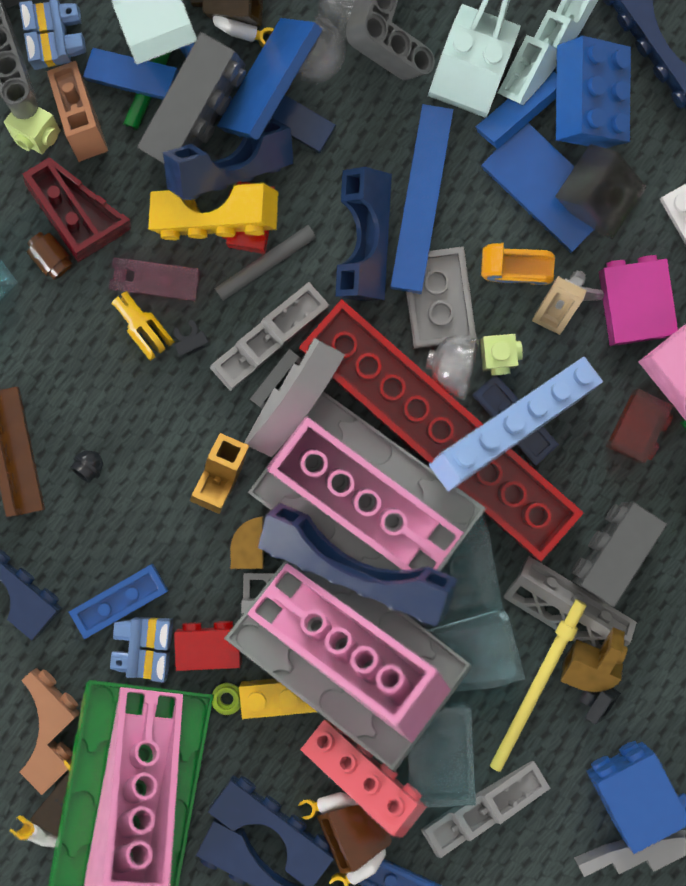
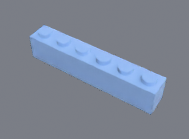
M582 357L442 452L429 465L447 491H451L586 397L603 383V380L587 359Z

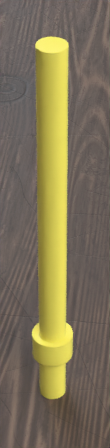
M575 599L565 620L560 621L555 631L557 636L490 764L492 769L501 772L568 641H573L578 631L576 626L587 606L584 602Z

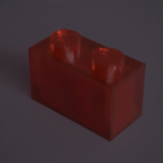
M640 389L633 390L606 447L637 463H646L647 459L652 460L659 448V443L656 440L660 432H665L673 419V415L670 414L673 405Z

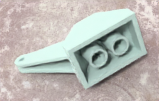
M111 0L136 65L197 40L182 0Z
M483 0L478 10L464 4L461 5L441 54L428 93L429 97L482 117H487L521 27L505 20L510 0H503L498 17L483 12L489 0Z

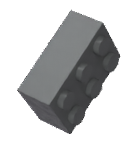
M621 502L619 506L617 504L612 506L605 518L608 521L607 526L603 532L598 530L588 544V547L592 548L585 559L580 557L571 571L575 575L571 580L573 583L613 607L667 525V523L633 502Z

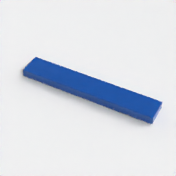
M422 104L390 289L422 294L453 109Z

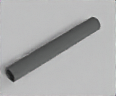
M309 225L305 226L214 289L223 301L316 239V235Z

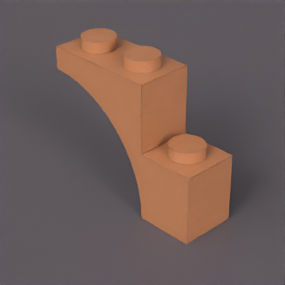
M36 668L21 680L35 701L39 717V734L34 752L20 773L42 795L68 770L64 765V761L66 760L71 765L73 754L64 743L59 742L57 744L53 739L80 712L76 709L78 707L76 700L66 692L62 694L54 686L56 684L54 677L46 670L40 671Z

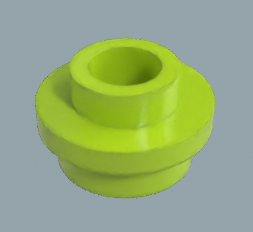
M222 683L214 689L212 693L214 695L212 706L218 713L231 715L240 709L238 686L233 683ZM224 693H230L233 696L231 704L223 703L221 697Z

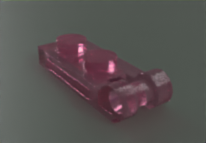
M113 258L112 268H114L113 279H110L109 290L196 302L200 276L199 269ZM127 271H135L133 282L126 281Z

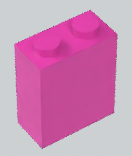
M649 255L637 258L638 263L627 265L625 260L607 262V267L599 271L601 290L604 293L603 304L610 346L668 338L678 330L667 259L657 260V255Z

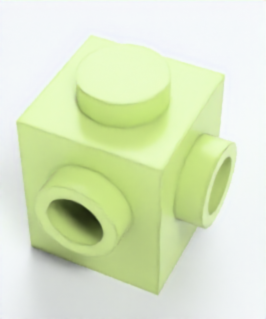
M40 107L28 119H18L10 113L4 121L12 138L21 148L26 151L33 149L42 155L48 147L56 142L61 131L53 115Z
M515 334L484 336L480 339L483 371L491 370L492 376L511 374L510 369L517 367L518 360L523 359L521 341H516Z

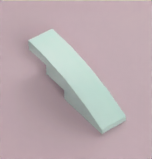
M562 0L556 13L548 10L535 37L526 35L498 94L524 105L556 68L557 45L577 38L598 0Z

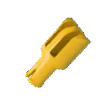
M126 291L121 294V299L118 296L111 304L129 324L127 333L151 361L155 358V355L139 335L140 332L159 354L165 350V347L149 326L150 324L168 346L174 344L175 341L151 312L143 313Z

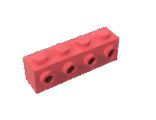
M323 720L300 749L394 837L403 838L427 808L420 801L422 794L408 783L404 786L396 779L398 776L396 771L394 772L385 764L377 762L371 753L330 721Z

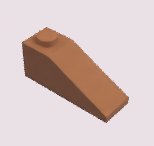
M73 61L48 70V78L64 132L78 161L80 162L107 152L108 148L77 62Z

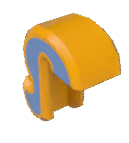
M504 243L488 244L482 250L481 276L487 281L499 283L548 285L554 281L555 255L547 250L504 249Z

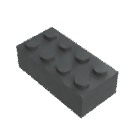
M201 32L137 148L164 163L163 152L189 144L200 149L203 142L207 143L214 133L215 127L213 124L218 115L222 116L230 104L231 99L228 97L233 88L239 87L245 78L246 70L244 69L246 64L237 53Z

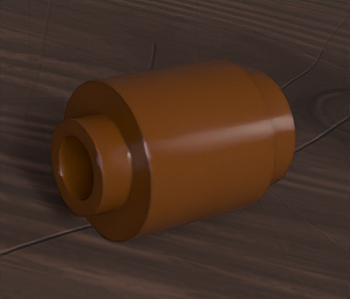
M40 232L28 241L27 245L30 248L26 253L46 276L50 275L53 280L60 278L73 266L69 259L71 256L51 233L44 235Z

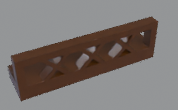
M19 387L0 390V491L6 517L45 510Z

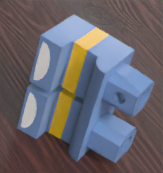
M50 0L49 2L33 4L32 1L19 2L28 62L34 70L70 63L71 57L86 53L83 34L67 35L66 26L81 24V14L77 3L60 4L58 0Z
M135 617L132 620L115 622L113 639L129 641L128 652H112L110 669L125 672L127 678L138 677L164 683L168 679L170 650L168 649L171 647L173 619Z

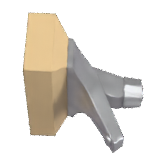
M577 270L573 272L570 280L557 277L537 309L532 321L560 335L582 301L602 300L604 293L602 290L583 287L586 274L582 271Z

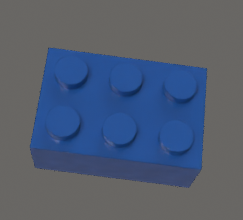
M586 36L557 45L556 141L600 149L630 142L631 47Z

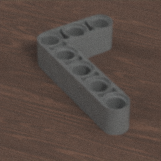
M0 0V95L13 116L18 119H28L37 112L38 100L7 8L28 0Z
M355 0L345 32L346 39L353 48L404 81L429 74L433 70L435 60L432 51L392 23L398 0Z

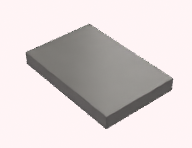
M464 246L429 251L422 294L406 292L414 349L476 341Z

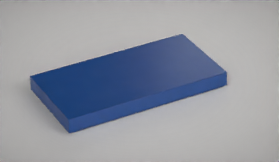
M280 18L217 126L224 132L258 140L320 36L322 28L315 22Z
M529 123L496 149L481 165L485 172L570 253L616 207Z

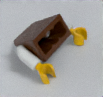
M338 792L320 797L317 802L309 799L299 803L298 806L308 803L312 807V813L301 817L303 819H311L319 811L322 813L317 818L340 870V873H335L331 877L329 884L340 880L345 886H349V884L356 885L377 872L386 856L385 848L392 843L391 836L347 793Z

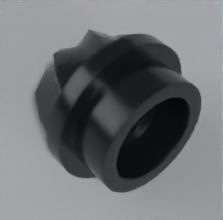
M86 450L73 458L75 462L70 468L78 477L87 483H90L94 478H99L103 460L98 452Z

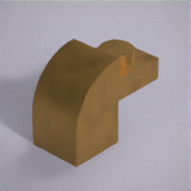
M220 433L207 457L204 472L191 495L190 502L220 514L243 467L249 445Z
M264 516L245 522L235 532L230 549L231 569L264 568V550L258 548L264 526Z
M613 627L600 649L576 639L564 659L561 682L589 692L606 691L616 686L622 679L623 660L627 653V646H624L625 632Z

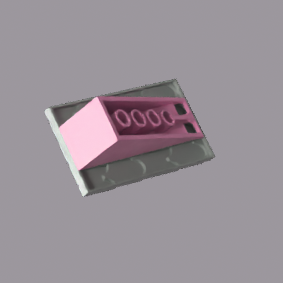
M324 391L248 491L250 495L270 510L279 503H282L308 514L322 534L333 545L350 557L377 568L395 571L414 570L426 566L440 571L486 509L457 487L448 492L431 468Z
M286 560L224 638L394 772L472 668L470 663L404 612L392 610L386 604L375 599L360 596L350 588L341 584H333L325 577L313 572L304 571Z

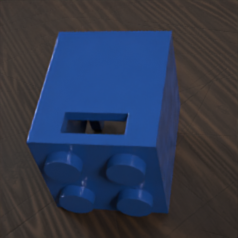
M632 741L623 745L619 749L620 753L610 759L608 756H603L591 763L592 768L586 772L622 840L632 853L636 854L686 827V794L677 796L656 754L643 742L637 744L636 741Z

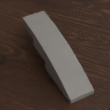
M308 282L264 317L260 324L238 340L234 347L211 364L210 369L232 391L330 305Z
M314 338L300 365L293 364L280 390L273 389L244 444L272 457L309 413L345 355Z
M531 761L456 805L420 830L436 857L442 858L464 841H472L496 823L502 824L548 791L550 787L536 763Z
M679 830L636 854L632 853L623 840H619L574 857L584 877L610 864L614 866L618 874H621L645 861L654 872L686 856V830Z

